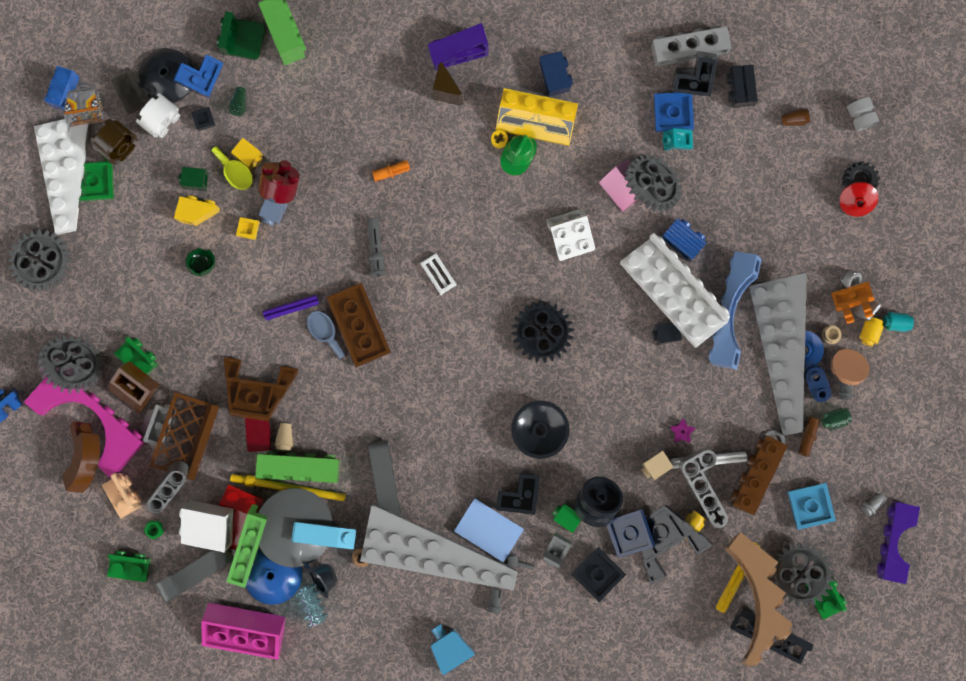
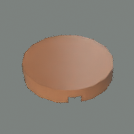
M843 349L838 351L831 359L832 373L836 374L839 377L838 380L845 384L858 385L869 375V364L865 357L857 351Z

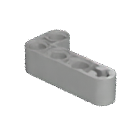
M701 448L680 461L679 467L707 519L713 526L722 528L728 522L727 514L703 473L716 464L717 456L711 449ZM705 453L711 454V458L708 462L702 461V457ZM691 462L694 464L693 470L685 471L687 463ZM699 479L703 480L702 487L695 488V482ZM711 496L713 498L712 503L705 505L704 499ZM713 510H715L720 515L719 521L716 520V516L712 512Z

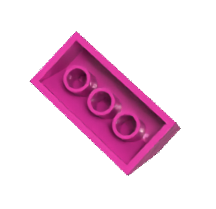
M208 603L202 618V646L278 660L285 629V617Z

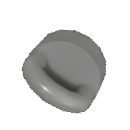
M849 270L841 275L840 281L848 288L860 284L862 275L856 270Z

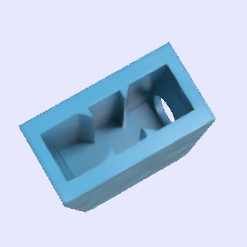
M439 624L431 630L437 640L431 643L430 646L442 675H445L475 655L474 650L455 629L446 633L443 626Z

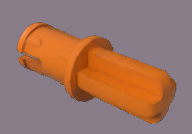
M404 160L372 170L375 182L389 177L394 178L393 176L407 172L410 170L408 161Z

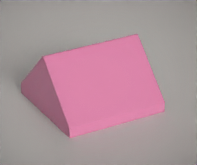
M629 159L615 166L599 182L622 212L637 201L634 200V194H629L632 189L626 187L629 182L624 180L627 176L625 174V171L628 169L627 166L631 163Z

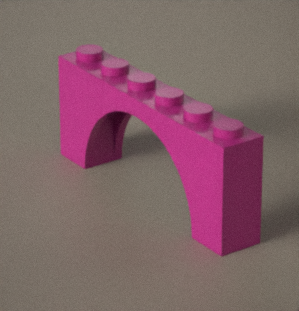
M48 377L45 378L24 403L38 415L43 416L52 408L69 402H78L91 408L102 421L106 435L105 448L99 460L98 468L110 478L111 474L120 473L146 443L142 440L144 436L137 430L132 431L128 427L129 423L122 417L118 419L114 415L115 411L108 405L103 406L99 402L101 399L93 392L89 394L82 388L79 393L72 389L71 394H69L66 388L63 392H60L61 387L58 386L53 389L54 383L46 384Z

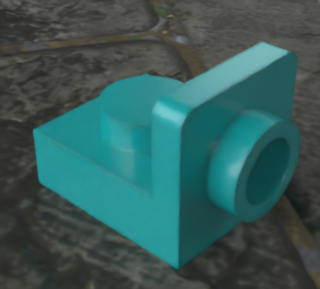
M673 128L664 132L662 138L664 151L693 149L692 130Z

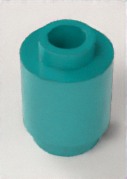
M889 311L883 318V326L888 331H911L914 326V318L908 313Z

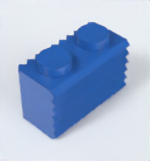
M56 66L55 73L53 74L54 77L50 81L49 91H47L44 100L51 107L65 111L67 99L70 98L72 100L73 91H75L80 77L72 70Z
M677 218L662 238L691 262L707 242L702 233L699 231L694 232L690 229L691 225L686 220H679Z

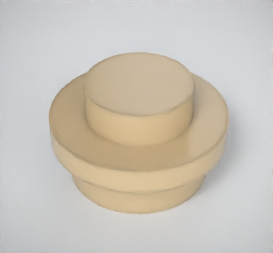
M835 325L826 326L822 331V338L828 344H835L841 339V331Z

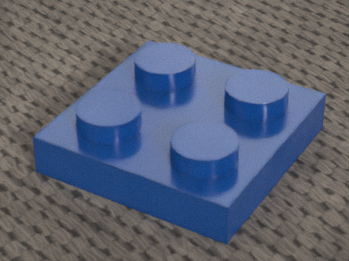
M654 94L655 132H666L673 128L694 130L692 94Z

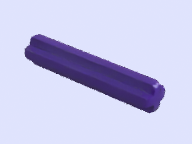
M311 295L263 310V316L265 320L274 319L319 304L316 295Z

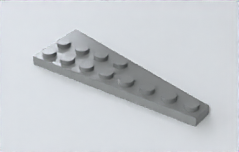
M806 273L749 286L783 436L803 432Z
M375 504L371 505L361 562L514 591L518 573L517 569L486 557L484 554L473 551L465 545H460L426 527L423 528L408 519L395 515L389 510H384Z

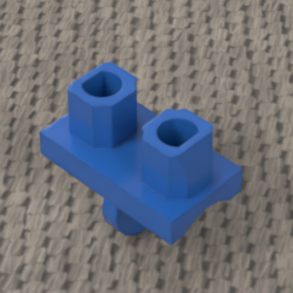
M2 388L0 389V423L9 416L3 409L6 404L14 411L23 404L17 396L18 391L15 388L3 398L1 396L5 391Z

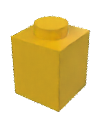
M244 138L231 151L235 158L251 170L254 167L257 168L263 160L262 153Z

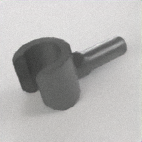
M507 556V564L510 567H523L531 570L534 568L532 564L518 562V556Z

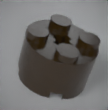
M107 119L100 131L91 137L90 142L98 154L112 165H116V161L120 160L122 162L132 153L135 148L133 142L134 139L137 141V136L118 120Z

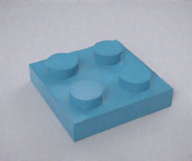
M826 483L787 492L796 530L836 521Z

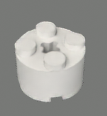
M159 93L157 94L159 98L156 100L152 98L139 114L142 116L141 120H136L138 125L155 138L158 136L163 138L169 131L167 129L168 125L171 122L174 124L180 118L179 108Z

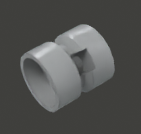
M870 97L857 100L847 106L850 117L855 118L853 124L856 132L868 129L880 122L876 112L872 111L874 106Z

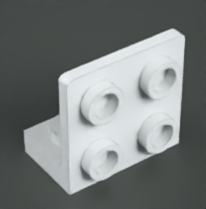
M582 208L546 219L560 261L595 250L588 218Z

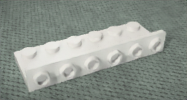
M655 233L651 234L649 240L620 261L621 266L695 348L728 323L730 318L728 310L717 303L713 293L707 292L703 287L702 281L691 274L689 267L678 260V256L673 250L667 248L662 237H657Z

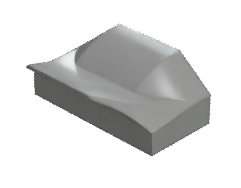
M156 405L154 409L147 411L140 430L144 435V442L157 445L169 410L168 408ZM175 416L169 419L168 424L170 428H172ZM168 427L166 428L165 434L170 432ZM169 435L163 437V445H165Z

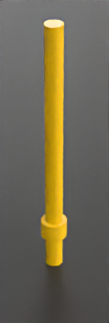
M231 474L230 478L231 482L242 483L248 487L259 486L276 490L299 488L310 491L320 498L345 502L346 494L259 479L253 475Z

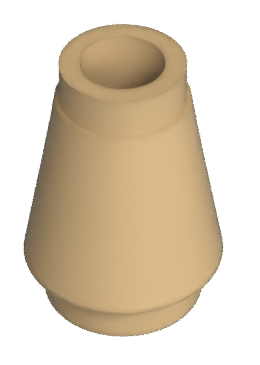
M280 424L274 444L276 446L275 451L291 452V448H293L291 424Z

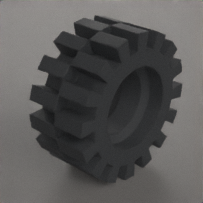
M855 162L845 170V174L842 176V179H844L842 185H845L846 188L848 185L855 183V174L863 173L867 177V183L876 189L880 180V176L877 177L879 172L874 170L876 168L874 165L869 166V162Z

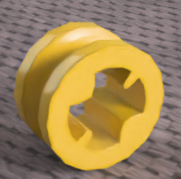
M496 130L491 136L492 145L498 149L505 147L508 142L507 134L502 130ZM502 135V139H505V141H500L499 144L496 143L494 138Z

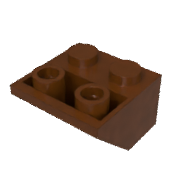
M129 361L119 367L110 381L109 391L140 414L160 384Z

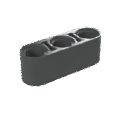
M174 462L150 493L147 502L148 510L153 513L163 511L182 487L189 471V467L185 462Z

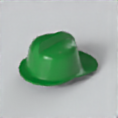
M513 135L506 144L500 158L502 169L507 174L513 176L524 173L536 154V141L528 138L527 135Z

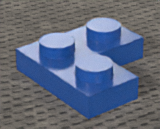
M206 54L199 70L180 63L173 81L208 98L223 66V62Z

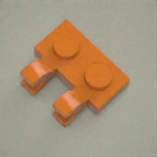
M869 281L831 293L836 311H843L847 324L854 322L850 308L862 305L866 318L873 316L869 302L875 301Z

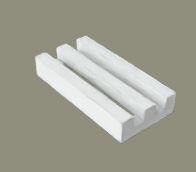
M436 253L420 263L440 295L457 286ZM435 259L451 284L447 285L432 260ZM427 263L430 264L433 271L435 272V274L437 275V277L439 278V280L445 288H440L437 281L427 268Z

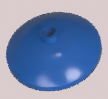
M259 549L255 556L246 589L254 599L261 603L270 605L283 603L294 596L300 587L302 580L301 566L285 567L276 564L268 559ZM269 572H272L274 574V578L272 580L268 578Z

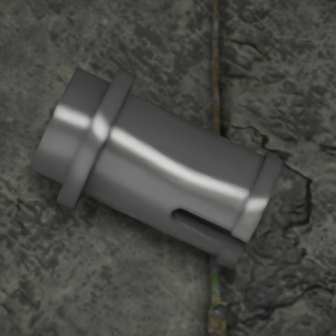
M840 381V393H838L840 400H852V396H854L852 385Z
M491 588L489 606H487L488 612L500 613V610H502L500 606L503 590Z

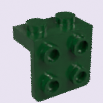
M225 11L224 17L220 20L221 34L216 39V46H218L221 54L258 60L265 32L264 24L236 19L233 12Z

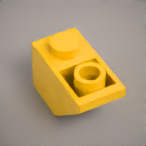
M186 195V198L179 196L174 219L181 223L197 226L219 213L220 208L215 205L216 202L205 199L202 202L197 201V198L194 196Z

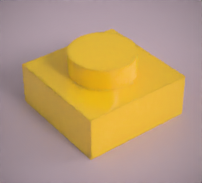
M240 217L236 236L256 240L260 222Z

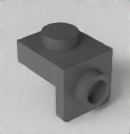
M555 532L542 559L550 566L559 568L572 545V541Z

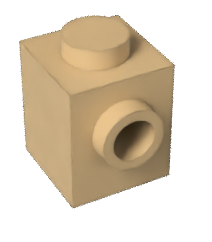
M663 451L658 452L641 464L643 466L641 470L645 477L652 480L657 479L673 468V465Z

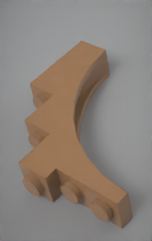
M740 532L733 537L725 550L736 560L745 573L755 601L756 620L754 634L750 646L741 660V663L746 667H752L753 665L757 666L761 661L762 656L760 655L763 651H767L774 643L772 639L779 641L788 638L792 632L790 628L793 624L775 610L784 602L783 596L786 593L767 579V577L771 578L776 572L775 566L778 562Z

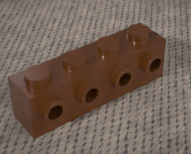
M767 435L758 438L755 444L756 452L754 455H750L747 461L748 468L739 477L738 482L740 485L737 490H733L730 496V500H732L731 505L755 516L788 445Z

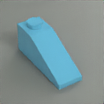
M294 522L291 542L354 549L356 530L346 527Z

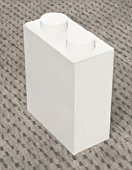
M190 500L180 509L181 527L179 535L181 536V544L225 552L233 544L232 508Z

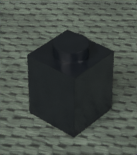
M672 322L655 325L654 330H652L653 341H657V345L675 343L682 340L681 332Z

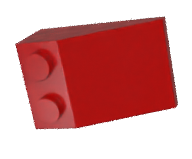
M228 484L219 506L233 509V544L229 548L236 551L247 514L252 504L258 506L257 513L266 499L232 484Z

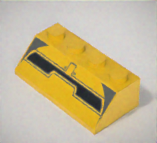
M504 88L496 130H502L513 135H527L528 138L569 146L578 103Z

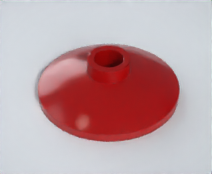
M866 182L852 183L841 192L839 198L840 207L850 216L860 217L867 215L874 210L878 203L877 190Z

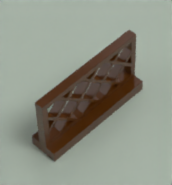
M174 392L149 467L167 472L169 468L166 466L172 465L174 462L184 458L189 467L186 478L194 481L219 406ZM177 397L185 399L189 407L178 412L175 407ZM188 401L194 402L196 404L191 406ZM198 404L207 406L205 414L197 418L192 407ZM173 408H174V410H175L176 413L173 414V415H171V413H172V411H173ZM190 409L195 419L184 424L179 414ZM177 415L182 426L171 430L168 424L169 419ZM203 418L202 423L200 425L198 420ZM196 421L200 428L199 432L190 436L186 426ZM168 427L170 432L165 434L166 428ZM184 427L189 438L178 443L173 432ZM171 434L176 444L165 449L162 443L163 437ZM190 440L193 449L184 455L179 445ZM160 445H161L162 448H163V451H161V452L158 453L159 448H160ZM177 446L182 456L171 461L167 451ZM165 452L169 463L163 466L154 464L156 457ZM188 455H190L189 461L186 459Z

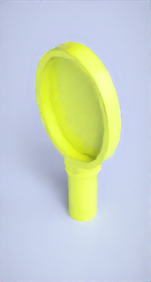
M215 146L211 151L224 165V175L229 184L239 190L249 189L253 178L248 167L240 161H230Z

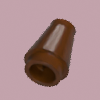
M801 107L781 115L783 126H806L807 123H810L808 108L803 109Z

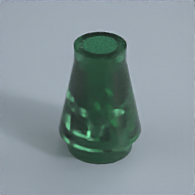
M243 87L235 88V92L228 105L231 115L240 117L247 111V90Z

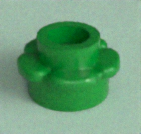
M154 520L149 521L144 529L145 535L152 540L161 537L164 532L162 523L159 521L155 522Z

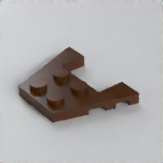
M224 357L230 416L269 421L298 375V369L281 366L277 384L238 378L242 361L240 359Z

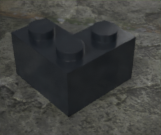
M698 51L694 69L675 67L672 83L673 92L711 97L718 63L717 54Z
M520 473L518 492L498 491L496 510L535 515L540 476Z

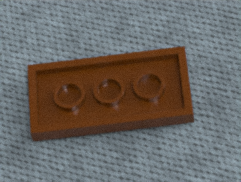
M362 282L326 297L356 368L391 354Z

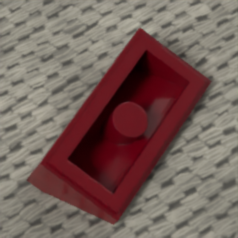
M245 418L247 452L270 451L269 421Z

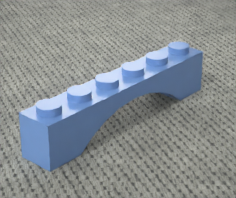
M735 252L734 257L730 260L731 271L730 275L726 278V293L723 294L721 303L728 310L730 318L727 324L713 334L714 346L709 352V360L714 366L734 370L738 368L741 350L734 334V314L743 292L758 278L762 259L757 254Z

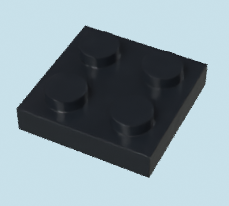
M599 547L571 573L598 602L626 576Z

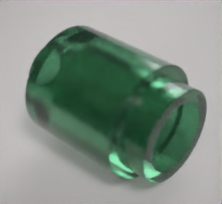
M841 407L824 413L821 422L823 427L831 432L848 426L852 422V416L848 408L843 409Z

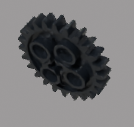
M540 301L539 306H536L533 302L531 309L525 306L526 313L519 311L521 318L515 317V321L518 324H514L512 327L517 329V331L512 332V335L517 336V338L513 340V343L520 344L517 350H524L522 356L527 353L529 354L528 360L535 357V361L538 363L539 359L542 358L543 363H546L547 358H549L553 362L554 355L557 358H561L559 352H567L564 346H571L567 340H573L574 337L569 335V333L573 332L574 329L568 326L573 322L566 321L569 314L563 316V308L559 311L556 310L557 304L552 308L550 307V301L547 302L546 306H543L542 301ZM544 314L547 317V322L539 323L537 316ZM532 320L542 330L546 328V334L554 339L556 344H553L545 335L540 336V331L531 325L529 321ZM555 326L559 327L562 333L559 336H554L551 333V329ZM531 328L534 330L535 335L528 338L524 335V330ZM546 341L549 344V348L545 351L541 350L538 343Z

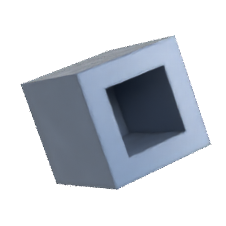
M265 199L259 216L263 219L262 222L273 226V224L279 225L287 203L278 204L274 203V199Z

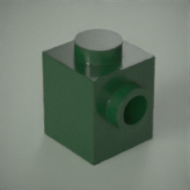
M182 167V172H179L178 183L184 190L207 191L209 173L206 169Z

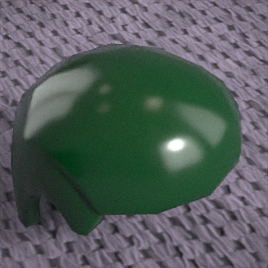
M196 248L189 252L185 258V267L194 276L203 277L208 275L215 266V256L210 249Z

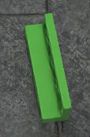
M252 504L247 514L226 581L243 588L247 585L268 516L256 513L258 506Z

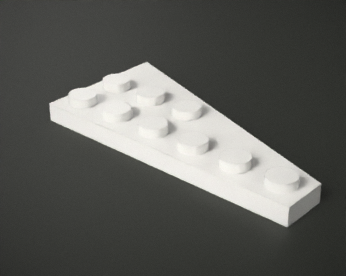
M89 113L79 115L83 116V121L91 120ZM74 117L34 126L54 230L57 235L73 232L77 229L78 204L82 190L81 181L84 175L83 165L86 160L89 124L71 126V121Z

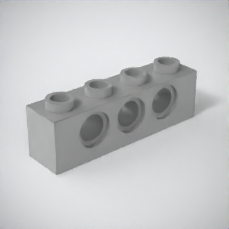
M720 25L713 26L709 30L704 31L703 29H696L688 34L679 32L672 37L659 36L651 44L655 67L696 60L698 51L715 53L718 56L728 54L732 48L727 26L721 27ZM705 39H711L713 44H707ZM692 42L695 48H689L686 43ZM668 46H675L677 51H670Z

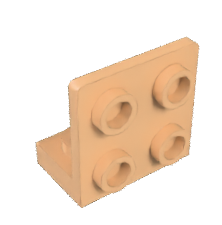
M113 473L110 475L112 479L104 483L102 487L118 516L122 519L141 508L140 502H142V499L131 488L132 481L128 475Z

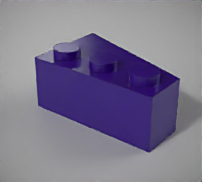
M482 23L443 39L433 40L428 44V50L435 71L441 62L447 68L488 56L489 49Z

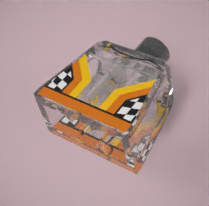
M87 82L79 83V89L70 90L67 94L63 116L70 127L105 121L100 96L95 87H90V84Z

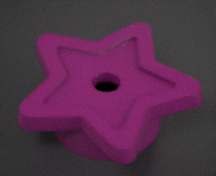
M681 419L679 425L671 426L670 429L675 434L674 442L684 440L690 443V434L695 430V427L687 426L684 419Z

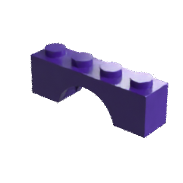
M892 502L888 506V524L884 526L883 530L885 541L880 547L882 558L881 563H878L876 569L879 579L907 584L910 565L901 558L898 552V540L905 530L917 526L920 507L899 502Z

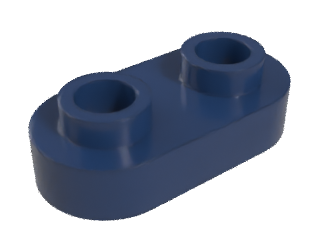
M818 365L809 366L805 370L804 376L810 393L815 401L825 402L831 396V389L826 374ZM814 375H819L818 378L813 379ZM821 391H825L823 395H819Z

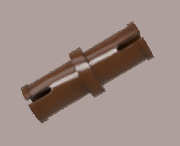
M808 417L805 431L801 434L802 441L797 452L799 455L810 457L813 442L817 439L816 432L821 421L820 419Z

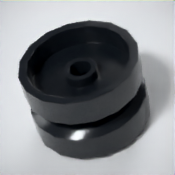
M600 476L590 478L584 483L581 491L576 496L574 502L575 512L579 519L592 527L606 526L614 519L616 513L622 507L623 493L619 486L611 479Z

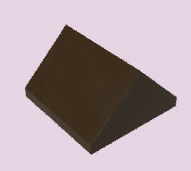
M443 62L438 65L433 86L434 100L460 106L463 104L462 92Z

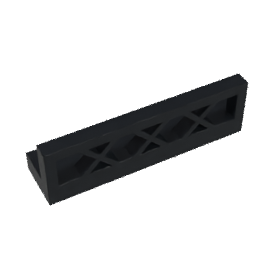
M739 607L730 628L752 639L755 626H752L751 622L755 623L756 615ZM741 616L748 620L750 628L741 630L736 627ZM791 633L787 639H783L785 646L776 648L772 644L769 649L801 665L807 651L811 652L814 645ZM798 645L803 648L798 659L791 655L789 647Z

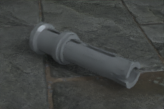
M367 219L370 245L368 261H370L371 267L369 276H385L386 271H384L383 264L385 256L381 252L379 219Z

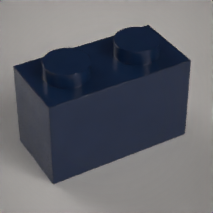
M562 51L540 56L539 65L548 97L570 92L573 79L571 74L567 73L568 61L566 56L563 57Z

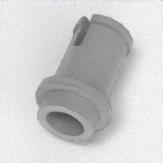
M878 492L870 501L863 503L862 510L868 516L875 515V511L887 502V498L881 492Z

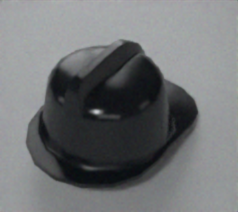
M302 561L318 592L324 598H328V592L337 582L332 566L321 564L312 568L307 562Z

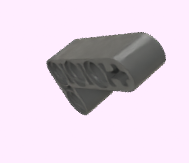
M228 549L225 552L212 550L174 575L160 581L155 585V588L164 603L233 562V557Z

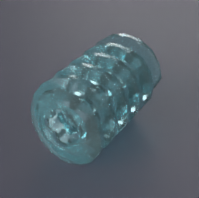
M316 583L296 590L299 593L295 595V599H302L297 605L304 606L300 612L307 613L303 620H310L306 628H311L327 621L324 619L328 616V613L321 612L325 609V605H318L323 599L316 598L320 592L318 590L313 591L317 586Z

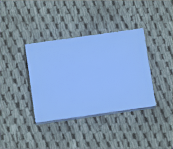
M474 498L454 532L504 562L524 529Z

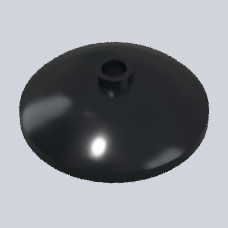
M168 48L154 51L145 58L140 66L139 83L141 89L150 99L154 98L156 100L159 98L157 94L160 93L170 102L176 103L185 98L191 91V89L173 81L180 63H184L194 68L193 64L185 54L178 50ZM163 70H167L165 75H161Z
M542 400L533 401L521 407L514 416L511 426L512 438L517 448L525 455L536 459L549 458L559 453L566 445L570 432L569 422L565 413L557 405ZM537 427L543 428L542 434L536 432Z

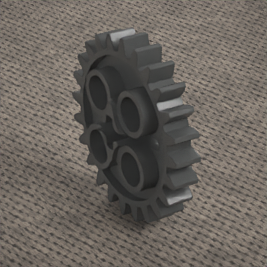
M648 154L644 157L640 155L627 166L628 169L625 171L627 176L624 180L629 182L626 187L632 189L629 194H634V200L639 199L640 206L644 203L645 208L651 207L653 212L657 209L660 213L663 210L668 211L670 208L672 209L682 195L680 192L682 186L678 185L681 180L676 179L678 173L672 172L673 166L667 167V161L662 163L661 157L656 160L655 155L651 157Z
M38 229L37 235L31 230L30 236L25 233L23 234L24 240L17 238L19 244H12L15 251H9L13 258L7 259V261L13 263L8 269L15 270L11 276L18 277L16 279L17 283H22L24 288L29 286V290L32 291L36 288L39 292L42 291L43 287L49 291V285L56 288V281L63 283L61 276H68L64 271L71 270L67 263L72 262V260L67 258L71 252L65 251L69 246L62 244L64 241L62 238L57 239V234L53 233L51 235V232L48 230L43 233L40 229ZM40 244L39 250L34 252V246ZM29 252L54 266V269L48 268L25 253ZM56 253V259L50 261V255ZM29 260V267L24 268V262ZM46 269V275L41 278L40 272Z
M62 335L61 340L55 337L53 342L49 340L47 346L44 345L42 351H40L37 363L40 365L38 371L43 372L41 378L48 377L46 384L54 383L53 389L58 386L61 387L60 392H63L65 388L68 389L69 394H71L72 389H75L77 393L80 392L81 388L87 391L88 386L92 388L102 374L104 364L101 363L102 357L98 356L99 350L93 351L95 345L88 346V340L81 342L80 336L77 340H74L73 335L69 339Z
M797 542V548L793 544H789L790 550L783 547L784 554L777 553L780 559L776 560L778 562L775 567L777 570L771 577L776 579L773 583L786 593L783 599L789 597V604L795 600L796 606H799L802 601L804 607L808 606V601L812 605H815V599L820 602L823 601L821 595L828 596L829 594L826 589H833L829 582L835 581V579L830 577V574H834L835 571L829 570V567L834 564L826 562L829 556H822L823 549L816 552V545L809 549V543H805L804 548L801 542ZM798 555H803L806 559L803 566L798 565L796 562ZM813 560L814 564L805 572L807 577L800 578L795 587L791 588V584L800 576L798 571H804ZM814 568L821 570V577L819 579H815L812 576ZM786 570H790L793 573V578L790 581L784 578ZM801 583H806L809 587V591L806 594L801 593L799 590Z

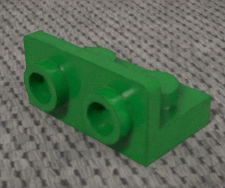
M127 336L125 338L127 341L114 354L124 364L130 361L148 375L158 365L155 361L157 357L149 350L146 352L142 348L143 343L138 338Z
M115 550L114 553L108 554L110 561L107 577L147 582L151 559L145 558V554L134 553L133 556L126 555V551Z
M836 580L829 582L833 589H826L829 595L824 596L822 594L823 601L820 602L815 599V607L822 620L840 611H847L845 607L847 602L844 596L838 593ZM805 583L804 585H805L807 591H809V587H808V585Z

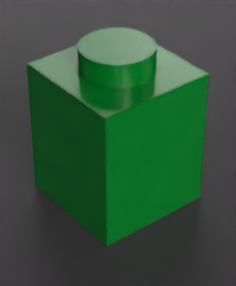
M565 504L562 506L558 505L552 513L554 516L552 520L571 533L575 531L581 522L576 512Z

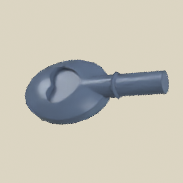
M320 311L312 312L307 319V326L312 336L321 342H328L339 359L345 357V353L334 339L335 326L331 318Z

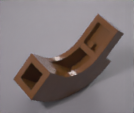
M73 421L69 426L74 443V454L70 466L62 474L66 491L84 493L97 471L100 442L98 434H93L91 423Z

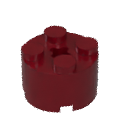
M286 160L264 163L258 192L266 200H269V198L274 199V203H289L294 200L297 193L300 174Z

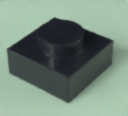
M210 107L191 112L198 132L216 126Z

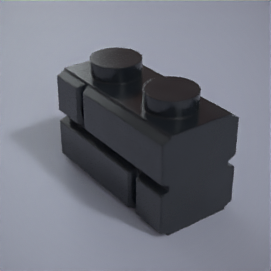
M754 65L731 67L728 73H726L727 85L730 84L731 90L728 92L729 103H732L733 108L755 106L758 98Z

